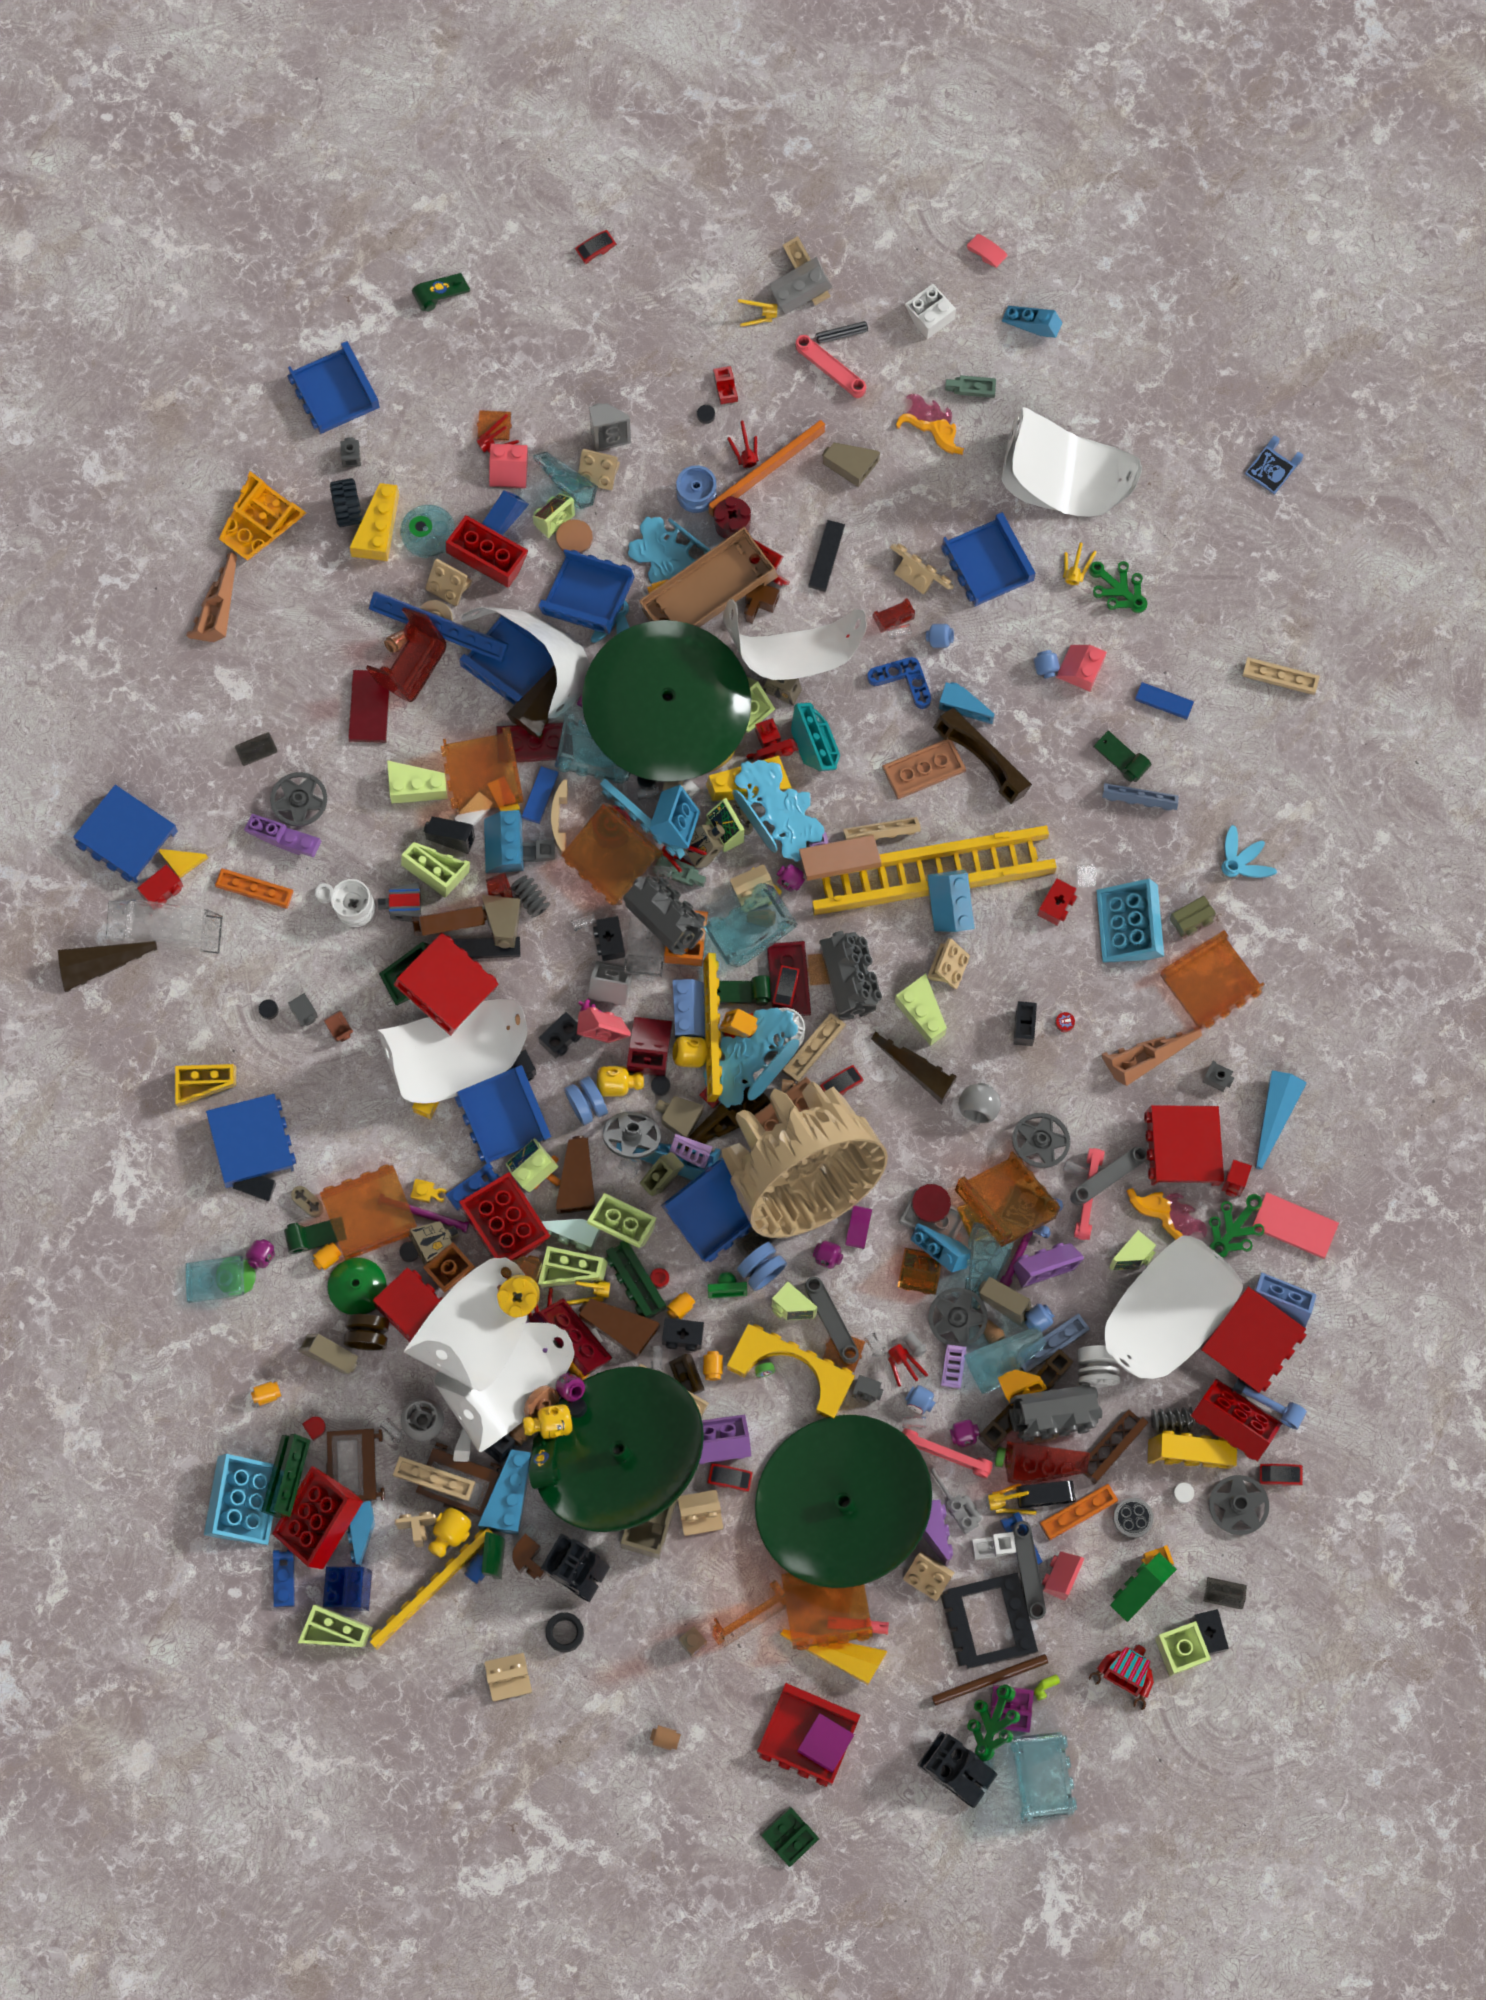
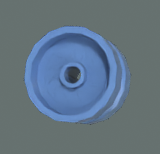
M696 465L685 468L678 475L676 492L680 506L692 513H702L708 510L709 503L716 499L717 486L713 472L706 467Z
M590 1076L579 1081L580 1089L574 1084L564 1088L569 1103L583 1126L593 1121L592 1112L599 1118L608 1114L604 1099Z
M770 1242L754 1250L737 1268V1271L743 1278L750 1277L748 1284L754 1291H758L769 1284L787 1266V1262L781 1255L774 1257L776 1249Z

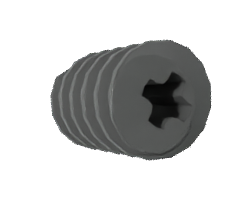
M525 875L517 879L511 885V889L515 891V895L519 897L523 907L527 909V913L533 918L545 912L550 903H543L546 900V896L539 897L542 894V890L535 891L538 888V884L531 885L534 882V878L527 879L528 876Z
M1175 1407L1173 1413L1170 1408H1166L1165 1414L1161 1408L1158 1409L1157 1414L1154 1409H1151L1152 1428H1155L1157 1434H1159L1160 1428L1168 1431L1170 1427L1174 1433L1176 1427H1179L1181 1433L1184 1427H1187L1188 1432H1191L1193 1426L1192 1407L1189 1408V1411H1187L1186 1407H1182L1181 1412Z

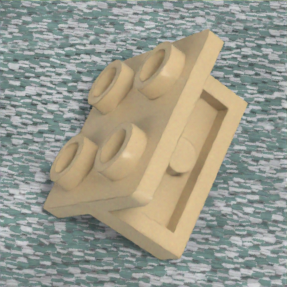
M583 449L577 482L612 490L615 475L620 465L618 457Z
M436 559L425 589L450 604L457 606L462 593L471 586L472 580L467 578L466 574Z
M765 865L758 866L730 879L744 913L779 899Z
M948 938L945 944L940 943L927 977L932 981L947 982L952 988L957 989L970 955L954 940Z
M717 1490L683 1495L678 1498L684 1536L723 1529Z
M421 1512L419 1516L411 1517V1514L400 1515L399 1519H395V1524L398 1530L412 1528L415 1546L424 1547V1541H427L425 1526L435 1525L434 1521L437 1518L431 1512Z
M920 1551L903 1580L937 1601L955 1572Z
M524 1653L485 1661L486 1676L493 1702L532 1693Z

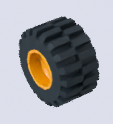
M349 478L330 482V491L338 526L345 527L361 524L363 518L355 480Z

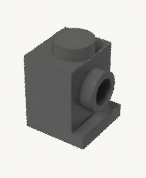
M347 437L344 441H340L343 468L361 466L359 440Z
M1212 1061L1203 1083L1224 1092L1226 1087L1230 1088L1234 1077L1231 1076L1233 1071L1217 1064L1216 1061ZM1217 1074H1220V1075H1222V1076H1224V1077H1223V1078H1219Z
M859 1375L852 1397L856 1398L857 1395H860V1399L871 1402V1400L880 1401L884 1389H881L882 1382Z

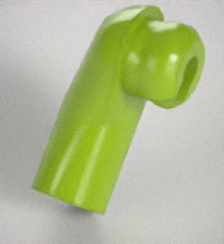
M1056 1674L1041 1680L1036 1686L1034 1695H1036L1038 1701L1047 1697L1046 1689L1060 1684V1679Z

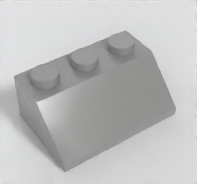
M817 257L770 283L772 292L785 314L833 288Z
M597 403L589 407L590 431L595 451L631 443L630 417L628 414L608 403Z

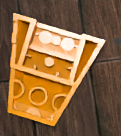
M249 471L248 479L240 491L239 499L235 502L234 510L219 537L221 542L247 561L307 514L296 504L289 502L270 488L251 471Z

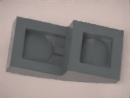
M555 840L522 842L523 862L555 860Z

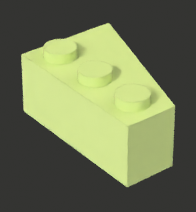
M387 760L389 792L392 804L448 799L445 773Z
M415 842L401 856V866L444 898L464 879L470 870L469 861L455 859L452 855L436 852L435 849Z
M925 973L896 995L895 1004L931 1046L946 1035L947 1027Z
M547 1246L538 1285L545 1288L575 1284L576 1281L587 1283L604 1281L608 1262L601 1257Z
M317 1604L312 1607L298 1643L365 1647L373 1627Z

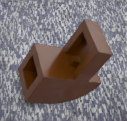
M759 585L749 592L745 598V603L747 604L744 610L746 622L753 624L759 608L773 613L780 597V590L768 585Z
M526 1533L513 1549L512 1558L515 1568L520 1574L526 1568L528 1569L526 1573L531 1578L542 1580L546 1573L540 1570L541 1567L532 1561L541 1550V1546Z

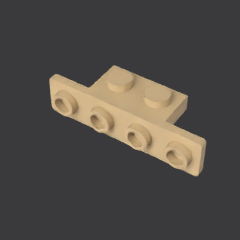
M899 543L898 545L892 544L890 546L893 551L904 558L894 574L922 594H926L934 580L947 589L954 588L950 578L945 575L940 576L936 573L937 570L933 566L923 564L919 556L906 552L908 549Z

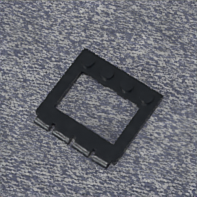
M1018 1572L947 1589L948 1593L941 1595L944 1609L952 1608V1611L945 1613L949 1629L957 1628V1631L950 1633L954 1649L962 1647V1651L955 1652L958 1667L966 1665L967 1669L1038 1652ZM1001 1588L1016 1646L977 1655L962 1597Z

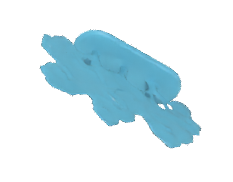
M646 517L639 526L643 538L630 542L628 546L630 558L638 563L651 562L648 572L651 584L671 579L698 560L691 558L688 554L689 549L694 544L704 552V555L710 551L708 547L670 518H668V522L675 528L674 531H667L665 529L664 521L661 517ZM681 533L690 542L687 545L676 543L677 534ZM666 535H669L670 537L667 540H665L664 537Z
M757 760L754 763L749 761L741 763V772L735 776V783L741 789H747L748 799L746 800L738 790H733V796L737 804L772 852H777V845L774 839L780 840L783 857L794 859L795 862L801 860L799 849L807 848V841L811 843L821 842L825 831L823 825L816 818L805 815V811L811 802L810 793H798L794 789H787L785 792L781 791L779 787L783 776L780 764L767 763L764 760ZM757 786L759 789L758 794L753 798L754 793L752 791ZM761 797L762 801H758L757 798ZM754 802L762 804L765 808V815L760 818L751 807ZM763 821H768L774 825L775 829L772 835L762 823ZM781 833H785L784 837L779 836Z
M778 1008L756 1010L753 1016L758 1018L756 1023L758 1026L752 1037H722L721 1051L725 1055V1060L719 1061V1066L722 1067L720 1084L723 1086V1091L718 1100L728 1108L731 1105L741 1104L746 1087H750L747 1094L749 1100L759 1097L794 1056L799 1047V1040H790L783 1046L785 1038H791L798 1032V1025L793 1021L794 1012L789 1010L782 1012ZM781 1032L785 1033L784 1037H781ZM776 1034L780 1040L777 1042L779 1046H776L773 1041V1037ZM773 1045L774 1048L770 1049L768 1046ZM770 1051H777L778 1054L767 1065L764 1062L765 1055ZM764 1068L763 1072L754 1080V1072ZM705 1070L703 1075L705 1078V1085L707 1086V1075ZM745 1079L748 1082L744 1084L742 1083V1080Z

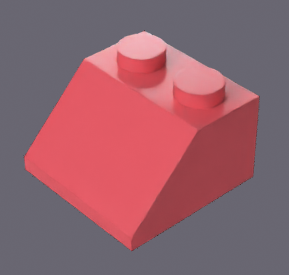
M491 444L489 486L526 488L528 468L527 445Z
M1070 645L1056 678L1090 692L1105 661L1107 652L1092 645Z
M588 1007L587 1010L579 1012L578 1035L611 1043L629 1037L631 1034L622 1018L614 1016L612 1012H600L594 1007Z
M1061 1551L1058 1556L1054 1555L1050 1563L1053 1569L1050 1575L1046 1573L1042 1585L1045 1586L1043 1591L1065 1601L1070 1594L1085 1558Z

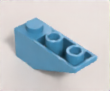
M1008 306L1002 319L1004 323L1043 337L1056 338L1062 326V321L1056 311L1048 309Z
M919 1223L916 1225L910 1239L951 1273L967 1268L973 1254L961 1242Z
M371 1501L362 1503L350 1523V1531H347L348 1541L353 1543L354 1549L350 1551L352 1563L356 1562L358 1568L362 1565L375 1526Z

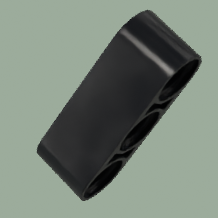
M1073 1481L1016 1487L1017 1493L1029 1492V1495L1017 1498L1019 1508L1076 1502Z

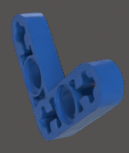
M916 658L901 659L873 667L869 670L867 679L872 686H880L906 678L916 707L926 709L930 706L931 694L920 663ZM909 663H911L912 666H914V670H911V668L908 667ZM890 668H896L898 669L899 673L895 676H892L889 674L888 670ZM874 673L879 676L878 680L872 678ZM915 679L921 680L922 685L920 687H914L912 685V681ZM921 691H922V696H923V698L926 699V702H925V703H923L922 701H919V700H920V693H919V692H921Z

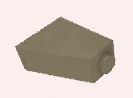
M835 442L831 447H827L822 454L825 466L857 487L861 485L880 461V452L877 450Z
M483 895V909H485L487 914V921L495 946L514 948L521 913V900Z
M989 1276L988 1280H984L979 1287L980 1298L1014 1323L1023 1327L1024 1322L1027 1320L1025 1313L1032 1308L1030 1299Z
M318 1333L307 1334L298 1351L342 1374L353 1372L358 1364L356 1360L359 1356Z

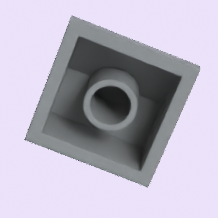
M597 961L590 978L588 998L597 1002L605 1001L611 1002L614 1005H626L634 968Z

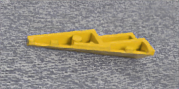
M783 1629L780 1633V1636L831 1666L834 1665L866 1685H869L887 1651L786 1629Z

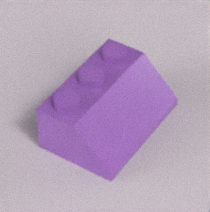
M1059 1243L1054 1245L1051 1250L1041 1249L1035 1252L1033 1256L1023 1255L1017 1258L1018 1261L1014 1264L1013 1268L1023 1288L1075 1270L1084 1260L1083 1255L1071 1243L1066 1245Z
M745 1414L702 1420L704 1442L699 1464L751 1457L750 1437Z

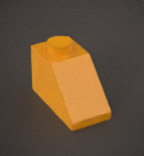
M740 1009L726 1012L718 1030L746 1038L756 1032L758 1018Z
M1016 1369L998 1377L1009 1403L1010 1399L1016 1395L1036 1393L1047 1389L1040 1376Z

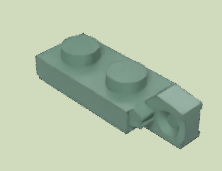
M960 375V377H955V380L946 379L945 391H952L954 394L995 398L996 379Z
M659 855L653 873L693 887L695 884L704 887L706 877L698 874L699 870L695 869L694 866L674 859L682 869V872H678L665 856Z

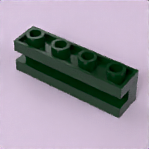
M621 1241L619 1246L607 1249L605 1260L610 1268L614 1267L616 1270L615 1277L619 1284L623 1283L627 1289L625 1293L630 1301L634 1300L637 1305L634 1307L637 1314L650 1319L666 1310L664 1300L630 1244Z
M297 1434L281 1436L261 1512L276 1518L291 1516L311 1440Z

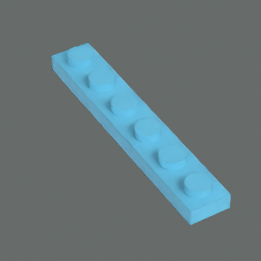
M604 779L600 783L603 789L602 794L608 800L612 798L615 801L614 804L620 809L625 810L633 822L638 821L640 828L647 834L650 832L656 843L666 846L665 850L671 856L676 855L681 859L685 855L683 848L659 841L649 828L652 820L608 780Z

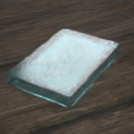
M233 1256L186 1263L187 1302L193 1303L244 1295L243 1257Z

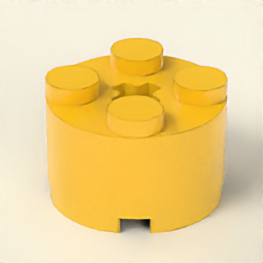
M525 1275L509 1277L501 1285L497 1294L500 1308L507 1315L514 1318L528 1315L537 1306L540 1297L537 1283L531 1277ZM516 1293H522L521 1299H516Z

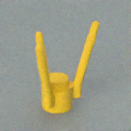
M737 300L739 303L762 307V316L766 317L741 323L740 327L772 322V318H777V304Z
M1081 542L1077 549L1074 566L1070 567V569H1068V553H1064L1063 578L1070 585H1079V582H1083L1084 576L1097 553L1093 551L1081 573V569L1078 568L1083 545Z
M605 1280L593 1283L576 1281V1285L593 1288V1294L597 1296L566 1302L572 1305L584 1303L585 1301L588 1302L590 1299L603 1301V1298H609L610 1282H605Z
M1021 1483L988 1495L990 1510H996V1514L1019 1512L1020 1514L1036 1515L1037 1513L1031 1510L1002 1508L1006 1506L1005 1500L1029 1495V1492L1025 1491L1004 1496V1493L1016 1489V1487L1021 1486Z

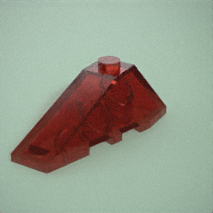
M1007 1441L1005 1453L1007 1482L1030 1485L1087 1473L1090 1452Z

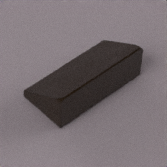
M684 1354L669 1362L675 1380L681 1383L687 1391L695 1395L705 1390L691 1354Z

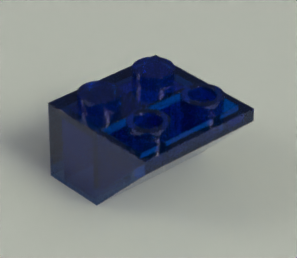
M326 1566L323 1607L347 1611H369L372 1570L365 1567Z

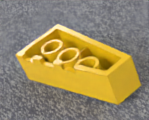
M379 483L349 547L351 557L388 561L399 500L398 485Z
M776 756L765 759L764 761L767 763L773 762L781 765L783 777L779 789L783 792L787 789H792L780 757ZM741 766L708 776L706 787L712 801H722L725 798L727 800H735L733 790H738L748 799L747 789H741L735 783V776L741 772ZM757 786L753 788V798L758 794L759 789Z
M1162 1431L1161 1434L1148 1439L1147 1463L1155 1464L1158 1460H1164L1165 1465L1184 1462L1185 1466H1199L1200 1463H1203V1467L1230 1469L1237 1466V1448L1230 1446L1224 1438L1216 1440L1208 1435H1201L1199 1438L1193 1437L1191 1433L1174 1435L1173 1431Z

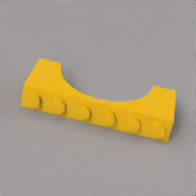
M748 1324L727 1364V1370L745 1378L754 1365L768 1357L780 1355L794 1357L805 1363L817 1378L820 1400L816 1413L825 1418L831 1417L834 1419L854 1381L855 1375H852L853 1372L845 1367L840 1369L834 1366L835 1363L829 1359L824 1358L822 1360L818 1358L817 1354L813 1351L806 1350L805 1352L799 1349L798 1344L792 1341L787 1343L781 1340L782 1337L773 1332L769 1334L763 1331L764 1328L757 1324H753V1326Z

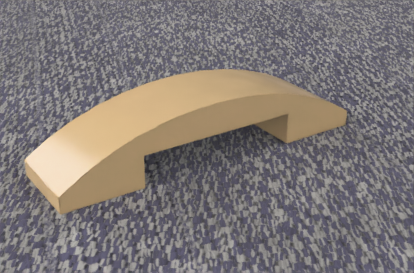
M563 779L555 793L551 809L553 838L562 857H566V833H559L560 804H567L568 782Z

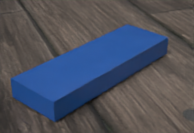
M1143 682L1135 698V701L1186 720L1194 704L1192 700Z
M540 767L523 811L522 819L540 824L557 781L558 771Z

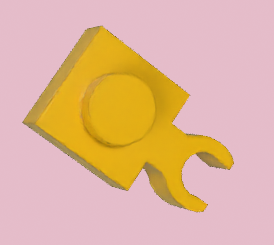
M415 1179L410 1197L411 1199L430 1203L431 1198H434L442 1203L445 1200L439 1198L438 1194H446L447 1192L443 1188L434 1189L435 1184L432 1182Z

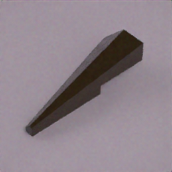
M555 665L506 713L512 723L524 728L527 733L539 739L543 736L544 726L549 722L548 713L557 687Z
M156 941L58 950L59 968L64 991L69 992L80 984L84 985L87 981L97 976H103L126 965L127 962L135 958L139 959L142 955L152 950H157Z
M875 1032L871 1040L942 1105L950 1094L951 1087L956 1082L957 1076L953 1073L949 1076L942 1071V1067L934 1066L924 1057L905 1047L898 1048L894 1045V1041L891 1039L886 1040L878 1032Z
M745 1079L742 1081L744 1084L748 1082ZM746 1087L741 1104L731 1105L727 1108L721 1103L688 1138L706 1144L709 1139L721 1137L740 1128L736 1121V1113L746 1110L755 1115L770 1104L771 1101L764 1093L754 1100H749L747 1094L750 1087ZM685 1146V1150L688 1152L689 1147Z

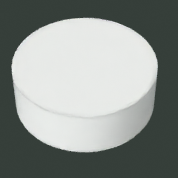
M323 883L316 887L315 896L320 903L331 902L332 886Z
M1180 1483L1174 1489V1498L1179 1503H1189L1194 1497V1489L1188 1483Z

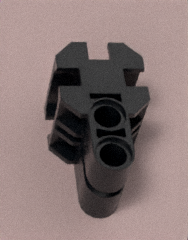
M561 1533L540 1570L550 1575V1578L568 1588L578 1597L590 1602L599 1588L592 1580L602 1583L610 1566L602 1561L598 1554L590 1551L589 1547L573 1538L571 1540L568 1536Z
M941 1731L917 1764L923 1772L932 1776L933 1780L951 1791L972 1808L977 1806L985 1794L974 1783L976 1782L988 1790L998 1775L981 1761L973 1751L965 1748L959 1740ZM955 1750V1755L952 1758L951 1754ZM943 1765H944V1766H945V1770H944L943 1773L941 1774V1769H942V1767H943Z

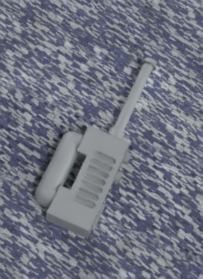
M932 1468L930 1473L933 1474L947 1497L946 1508L951 1511L950 1515L954 1516L962 1532L967 1534L979 1526L978 1522L981 1521L982 1517L969 1496L961 1497V1495L953 1498L935 1469ZM964 1505L966 1506L967 1510L969 1511L972 1517L968 1516L967 1512L963 1508Z

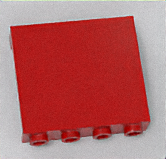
M443 933L410 964L394 983L396 988L450 1036L499 985L492 974H488L483 970L479 962L473 961L464 949L459 948L454 944L451 937L445 936Z
M1151 1105L1145 1111L1144 1121L1147 1123L1145 1139L1149 1145L1147 1160H1150L1148 1178L1151 1179V1185H1155L1157 1182L1211 1183V1186H1220L1224 1182L1219 1106Z
M1248 1286L1201 1351L1209 1355L1258 1393L1261 1390L1265 1392L1272 1383L1269 1381L1272 1375L1277 1376L1282 1370L1283 1366L1281 1363L1285 1358L1289 1360L1294 1354L1295 1350L1292 1349L1296 1343L1301 1344L1307 1336L1304 1333L1306 1328Z
M785 1683L757 1754H760L759 1758L770 1763L771 1760L778 1762L780 1768L788 1771L792 1768L798 1771L797 1775L803 1778L813 1777L817 1779L816 1783L827 1787L829 1784L832 1786L846 1751L833 1773L797 1751L819 1713L851 1733H854L861 1715Z

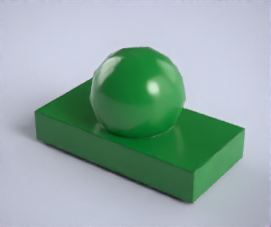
M731 1272L721 1273L717 1279L718 1284H708L709 1299L747 1296V1282H737L736 1277Z

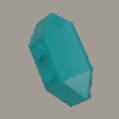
M796 703L794 705L791 733L798 745V751L803 764L818 771L836 770L840 752L828 722L814 709L812 703Z

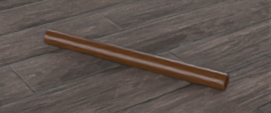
M1046 1654L1037 1656L933 1695L934 1705H939L1048 1664Z

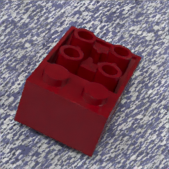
M634 1017L627 1060L628 1073L641 1072L645 1075H662L666 1077L672 1021Z

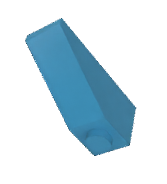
M954 682L945 683L939 703L940 710L949 711L954 707L962 716L993 724L995 714L968 690Z

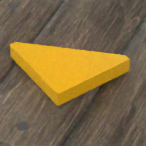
M167 849L158 850L179 878H182L208 859V856L202 853Z

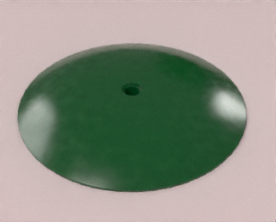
M660 620L641 623L623 630L598 651L585 676L582 690V707L590 735L599 749L614 764L644 779L660 782H678L690 780L712 771L727 760L736 750L743 739L749 723L751 692L741 663L729 647L719 638L695 625L679 621ZM669 695L672 700L666 701L663 699V696Z
M635 1366L618 1367L597 1373L583 1380L585 1392L581 1398L587 1404V1411L580 1418L571 1417L572 1432L569 1435L557 1437L554 1465L560 1470L561 1480H559L557 1485L538 1488L543 1501L557 1517L574 1527L587 1531H622L639 1526L661 1514L680 1497L691 1482L698 1468L703 1450L704 1430L702 1417L695 1400L681 1383L671 1376L651 1368ZM561 1397L559 1399V1404L556 1403V1405H567L569 1401Z
M838 1415L834 1419L831 1417L823 1418L804 1426L789 1436L768 1460L756 1491L755 1517L757 1528L772 1558L794 1577L809 1584L827 1588H849L864 1585L887 1575L908 1558L920 1542L926 1530L932 1509L931 1478L927 1465L917 1447L905 1434L892 1425L879 1419L861 1415ZM848 1500V1505L842 1507L841 1504Z

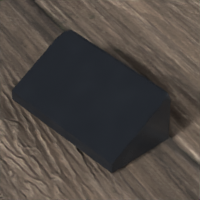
M258 1176L235 1182L233 1189L270 1201L276 1187V1182L270 1178Z

